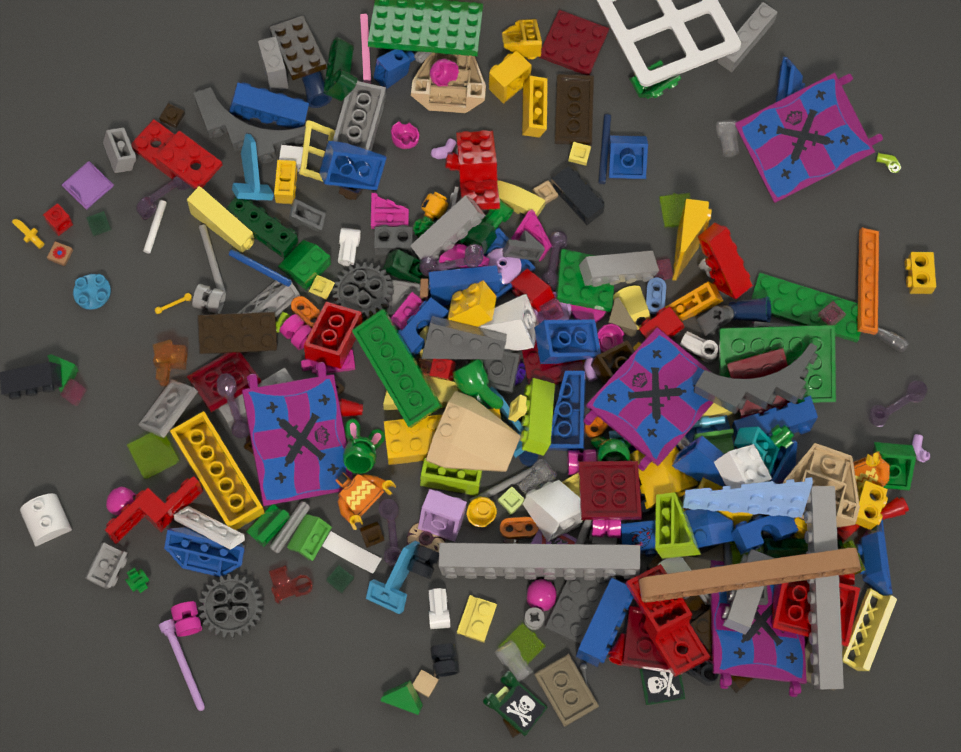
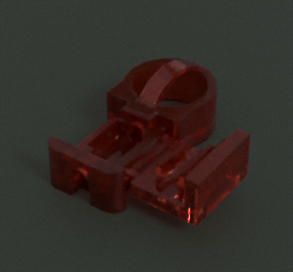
M286 565L269 571L274 585L271 590L278 604H280V600L296 595V597L308 595L313 590V581L305 575H300L292 580L290 577L287 578L286 571H288ZM301 578L309 580L305 584L296 586L297 581ZM310 586V588L306 592L297 591Z

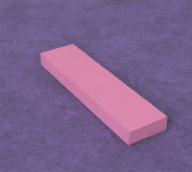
M360 14L364 83L371 84L368 15Z

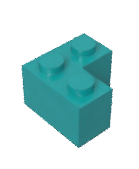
M759 427L740 428L734 445L739 449L754 444L769 474H771L780 448Z

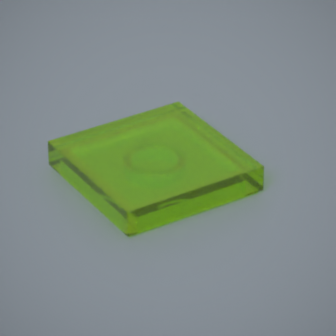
M149 433L127 444L144 480L179 462L167 436L162 438Z

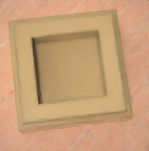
M549 180L535 187L532 191L538 197L546 200L545 204L558 197V193Z
M421 669L413 686L416 691L429 698L439 679Z

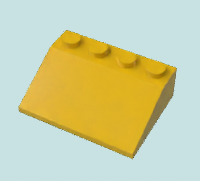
M686 199L677 231L672 280H677L699 248L698 236L708 228L709 220L711 219L712 209H708V201Z

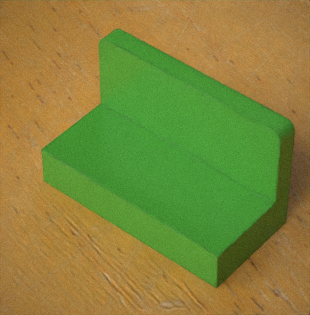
M733 429L698 433L694 435L692 442L703 436L722 453L726 454L734 450L732 439L734 431Z
M306 514L287 548L299 552L308 560L313 561L332 527L321 518Z

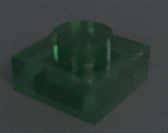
M104 211L86 217L93 237L111 230Z
M338 565L326 579V582L342 594L354 580V577Z

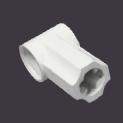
M341 228L339 264L343 266L354 265L361 230Z
M688 331L685 333L680 347L699 356L704 362L710 363L716 359L718 345L714 341H706ZM711 349L714 353L707 354L704 350Z
M437 588L429 590L430 629L450 628L446 589Z

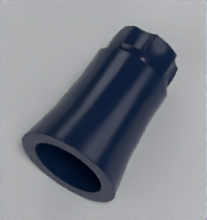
M321 72L302 77L309 107L320 108L331 102L332 97L323 93L325 82Z
M769 296L729 302L728 306L734 311L732 320L766 323L771 321L772 310Z

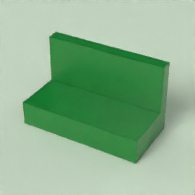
M272 504L264 512L265 514L261 515L246 531L263 547L273 539L290 518L289 513L284 509L280 510L275 504Z

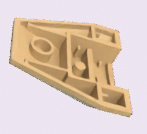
M432 53L424 61L412 81L411 96L429 111L467 113L485 101L486 85L475 56ZM440 59L451 60L458 65V77L456 81H450L448 86H436L430 78L432 65Z
M455 391L436 429L426 461L443 468L506 472L520 440V435L475 398Z
M814 443L786 477L783 484L786 483V480L794 479L795 482H804L805 478L812 477V486H835L837 528L855 525L860 505L853 458L851 455Z

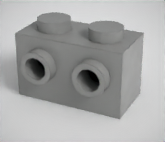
M125 129L106 130L103 145L114 173L131 171L136 162V155Z

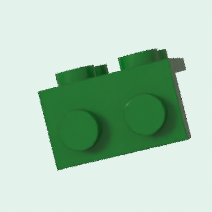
M658 60L647 67V69L652 71L664 66L661 60ZM635 75L629 78L639 98L646 97L647 99L661 96L664 89L675 87L678 85L677 81L681 79L680 75H676L651 86L644 87L640 85Z

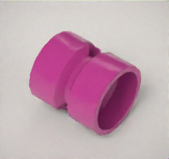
M294 314L282 324L279 331L286 339H291V343L298 350L304 348V343L312 328L309 325H304V320L297 314Z
M587 449L582 453L579 450H568V475H575L579 472V462L596 461V450Z
M592 520V537L607 535L608 538H620L621 520Z
M184 602L171 607L173 620L177 621L175 624L177 636H189L202 630L200 618L196 617L198 614L196 602Z

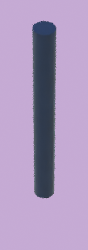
M609 114L604 115L599 184L606 183L611 115Z

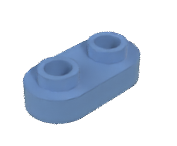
M658 277L649 280L646 294V304L649 313L656 315L660 309L665 307L666 283ZM657 287V288H659L660 290H659V291H655L653 288ZM656 304L658 307L653 308L652 305Z

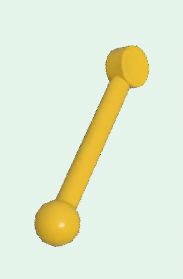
M186 293L181 299L163 307H156L155 313L161 314L163 310L183 301H191L192 296L190 293Z

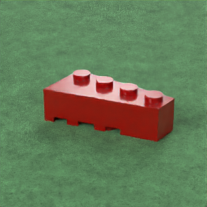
M714 223L701 233L698 239L702 252L708 257L705 261L706 265L711 268L709 272L710 277L715 279V282L712 284H715L719 291L737 299L753 286L750 281V274L743 266L744 261L738 255L737 246L730 237L729 229L726 226Z

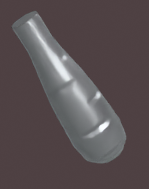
M878 327V333L875 335L881 341L898 352H904L907 349L909 343L904 337Z

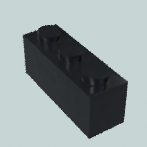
M567 166L551 179V185L558 195L586 225L604 213L605 203L603 199L592 192L591 186L580 179V175L575 169L572 170Z
M45 362L0 372L1 395L15 400L20 399L22 395L36 396L38 392L42 391L45 393L54 392L55 389L62 388L61 365Z

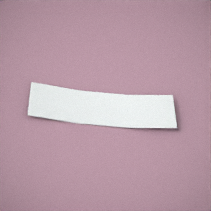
M332 531L322 545L324 548L372 574L382 559Z

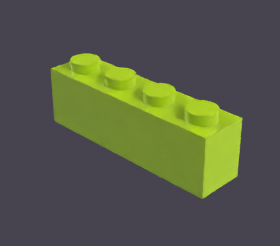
M533 378L531 383L525 387L524 395L527 397V411L522 418L521 426H524V429L520 436L522 450L544 456L551 445L554 383Z

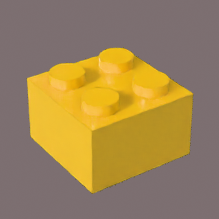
M517 50L513 54H508L502 63L491 68L489 72V90L504 104L523 88V84L531 76L532 65Z
M484 280L470 285L469 288L463 291H457L452 295L448 320L476 327L493 320L496 295Z

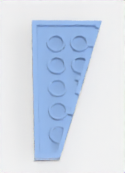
M812 477L805 478L804 482H795L794 479L786 480L784 484H776L771 481L741 484V488L731 489V486H723V489L715 491L711 488L685 490L683 508L729 511L731 513L742 512L753 515H780L792 518L802 517L813 481Z

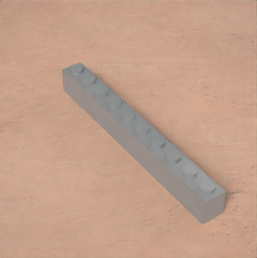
M812 486L804 513V520L807 523L805 541L808 543L806 554L838 550L835 486ZM839 575L809 579L807 582L810 584V592H808L807 598L811 608V612L808 615V620L811 624L809 641L812 644L810 662L813 665L811 683L814 685V689H844Z

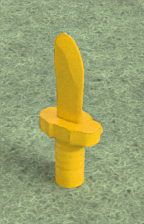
M18 219L12 220V223L26 235L24 238L26 243L32 241L39 249L44 246V242L36 236L38 230L35 228L30 230Z

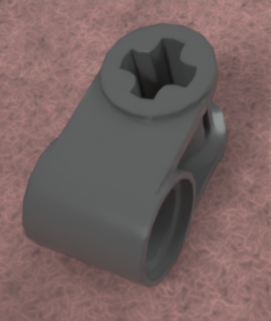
M727 305L722 307L715 306L706 314L700 316L696 322L705 337H710L717 333L719 328H722L733 319L734 311Z

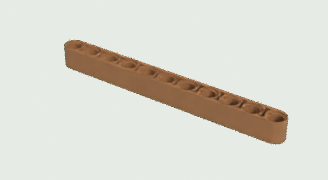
M846 548L641 578L638 582L642 601L655 602L851 574L860 571L861 566L857 549Z

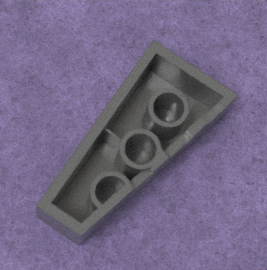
M432 316L422 359L502 360L507 334Z

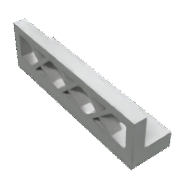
M275 280L237 314L275 312L276 317L291 304L294 298L301 295L292 283L287 287Z

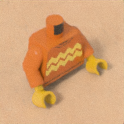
M879 451L871 455L867 454L866 457L853 462L857 492L859 486L865 481L881 487L888 483L890 465L881 458Z
M342 473L336 479V482L343 488L338 494L339 499L337 501L340 514L356 530L355 523L360 522L363 525L361 516L384 493L383 490L388 495H391L392 492L388 488L391 486L396 488V485L391 480L386 481L377 476L358 474L351 480Z

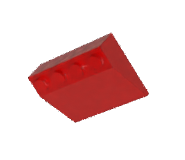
M807 580L775 584L772 628L809 637L811 624L809 623L808 615L811 612V608L807 598L808 592H810V584H808ZM839 583L842 646L848 647L860 588Z

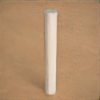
M163 200L159 201L143 250L147 254L151 253L167 204Z

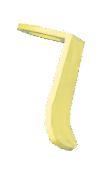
M640 286L625 287L613 295L614 301L615 298H620L635 324L639 317H645L646 320L650 319L649 310ZM636 324L638 328L637 330H639V328H641V325Z

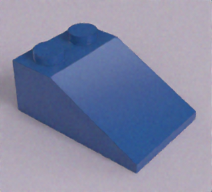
M328 141L319 174L326 185L377 190L386 162V156L348 143Z
M595 319L544 320L534 327L540 364H558L590 359L601 354Z

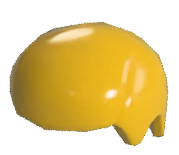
M479 496L469 503L466 515L469 522L474 526L486 527L494 521L497 508L490 498Z

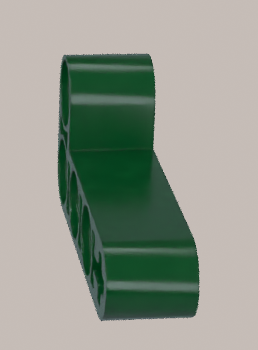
M336 37L330 46L323 93L338 101H342L355 88L357 77L350 74L354 45Z

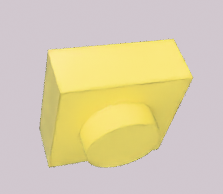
M573 142L568 161L586 166L591 146Z
M317 275L309 292L327 300L335 283Z
M519 395L510 403L509 420L516 422L521 416L525 415L527 411V397Z

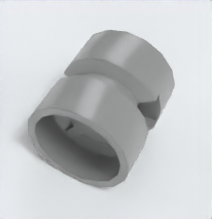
M198 284L193 296L192 306L201 310L207 308L208 312L220 314L224 306L226 291L217 288L211 290L210 286Z

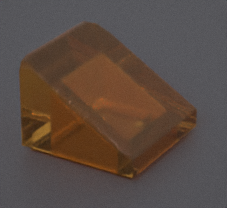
M172 340L153 344L157 363L176 358Z

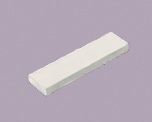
M190 506L174 514V520L230 550L245 540L244 534Z

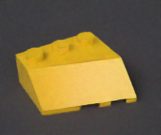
M676 446L659 466L651 462L644 471L639 469V478L642 484L640 490L642 494H645L646 502L644 504L646 509L656 506L657 494L675 492L678 497H682L685 494V490H692L698 485L696 479L672 466L679 452ZM636 450L630 454L632 461H638L639 465L645 455Z

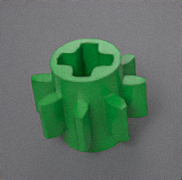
M426 216L423 219L419 218L413 226L414 235L419 238L435 222Z
M777 424L771 429L773 435L770 436V439L778 448L784 446L787 449L793 444L791 438L794 437V434L786 425L780 427Z
M134 567L127 572L129 577L125 581L133 592L138 589L141 593L148 588L146 583L150 580L142 569L137 571Z

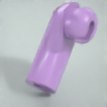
M448 139L444 147L433 148L431 156L436 159L446 158L447 154H452L456 141Z
M595 358L586 359L584 363V371L589 382L597 379V375L591 367Z
M915 434L912 445L915 450L916 459L920 462L928 461L930 453L921 447L923 436Z

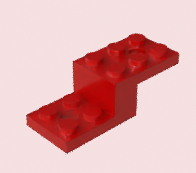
M154 119L131 143L133 151L173 180L178 176L195 190L199 186L203 188L223 166L219 159L184 133L178 131L176 134H173ZM154 141L161 142V145L157 148L151 146ZM192 164H201L198 170L191 169Z
M482 130L480 132L464 131L456 133L461 199L464 196L472 198L481 210L500 209L493 131Z
M194 476L191 479L187 478L176 493L173 492L167 497L166 503L162 502L149 488L145 491H140L135 497L136 500L131 505L127 504L116 519L113 518L107 523L106 533L117 544L144 517L162 532L174 520V514L189 506L203 492L199 481Z
M660 564L628 580L626 586L646 617L644 623L645 630L672 674L676 677L709 660L710 655L689 623L692 613L683 598L655 602L642 601L638 581L644 577L667 574ZM677 647H686L687 653L680 654L677 651Z

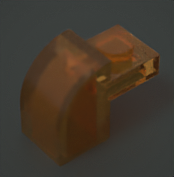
M167 345L155 354L153 363L155 368H157L156 380L159 381L161 386L167 387L169 384L171 369L186 370L188 357L186 345Z

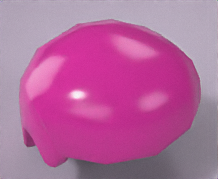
M447 59L436 61L430 69L431 81L436 86H448L450 81H456L459 74L458 65Z
M399 121L392 126L391 138L396 147L411 149L418 144L420 134L418 129L411 125V123L402 124Z
M607 324L598 329L597 333L602 353L623 343L624 332L618 325Z
M126 487L115 488L107 497L106 507L108 511L115 516L120 515L121 510L127 504L131 505L134 502L133 496L136 497V494Z
M544 579L533 581L527 590L528 605L531 608H539L542 612L548 611L554 606L557 597L554 585Z

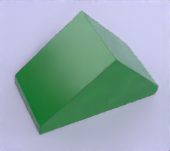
M52 354L47 355L49 362L61 365L62 388H59L62 395H65L79 370L71 362Z
M411 680L385 691L380 700L419 715L423 707Z

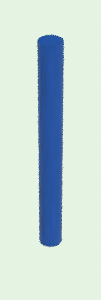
M234 249L230 250L229 256L287 287L291 285L292 281Z

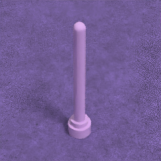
M173 619L164 621L159 624L161 633L168 637L197 709L202 711L205 705L175 635V621Z

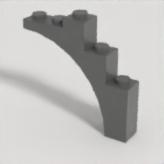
M211 87L194 93L195 101L209 138H218L227 133L233 150L241 151L245 134H251L256 142L258 164H267L276 159L275 152L281 150V145L298 146L304 144L305 126L291 130L261 129L248 125L229 113L217 100Z
M810 343L804 353L791 365L765 377L732 379L704 370L695 385L694 393L736 414L738 409H743L747 400L766 409L768 404H773L777 395L796 404L798 399L802 400L807 392V389H805L806 381L804 380L809 373L808 366L810 364L813 365L818 357V354H816L818 346Z

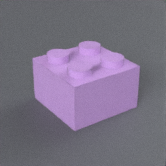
M429 489L422 506L418 529L455 542L463 522L467 502L457 497L445 495L440 491Z

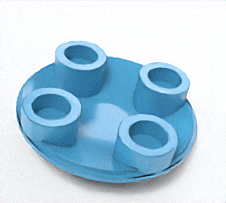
M88 274L76 279L73 296L80 307L89 310L97 309L108 301L111 287L103 275Z

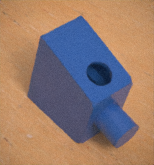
M395 49L377 58L373 78L380 86L388 89L408 74L410 63L415 60L413 52L408 51L404 53L402 50Z

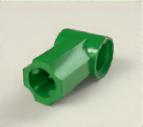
M500 200V209H489V213L482 219V222L493 226L496 230L502 222L505 223L511 217L514 209Z

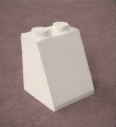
M527 294L494 308L493 320L479 327L507 334L504 351L513 352L534 348L536 340L534 327L539 322Z
M560 480L553 483L547 482L542 488L538 490L533 489L526 494L523 506L547 541L579 527L583 521L581 520L580 498Z

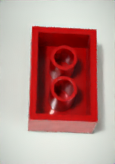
M326 302L304 343L305 359L318 363L323 362L325 365L341 369L356 340L352 330L362 324V312Z

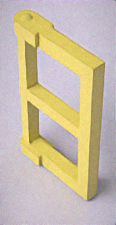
M306 121L299 174L323 182L319 173L306 169L308 152L322 157L325 155V151L309 146L311 129L329 135L328 141H333L335 130L313 121Z

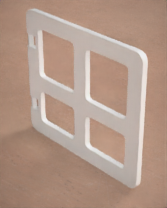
M596 0L640 85L644 87L651 86L737 52L741 48V41L718 0H702L681 10L675 8L672 0H656L664 16L630 30L626 29L613 5V2L616 0ZM704 14H710L725 41L700 51L684 23ZM666 29H672L686 57L649 71L634 42Z

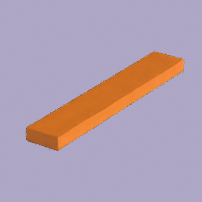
M862 227L859 230L857 331L875 335L878 333L879 231Z

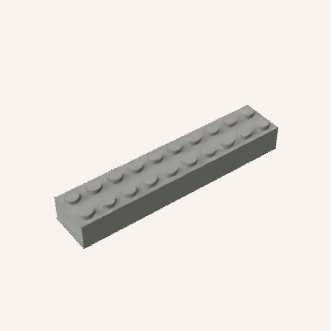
M440 543L439 568L442 576L450 579L457 578V576H465L467 579H475L477 576H485L486 579H496L497 576H505V579H516V576H522L529 580L536 579V577H544L547 580H554L556 577H564L565 580H575L576 577H584L585 580H596V577H604V580L608 581L611 578H624V580L628 581L640 575V545Z

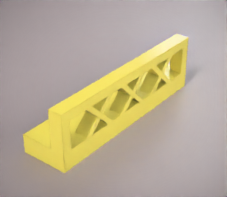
M871 588L867 589L852 627L849 646H845L842 652L843 663L857 671L870 670L897 601L895 597L891 595L883 596ZM872 596L878 599L874 608H871L870 604ZM868 613L870 621L868 625L864 626L863 617ZM861 631L863 639L861 643L857 644L856 635ZM853 649L856 655L854 662L847 659L849 652Z

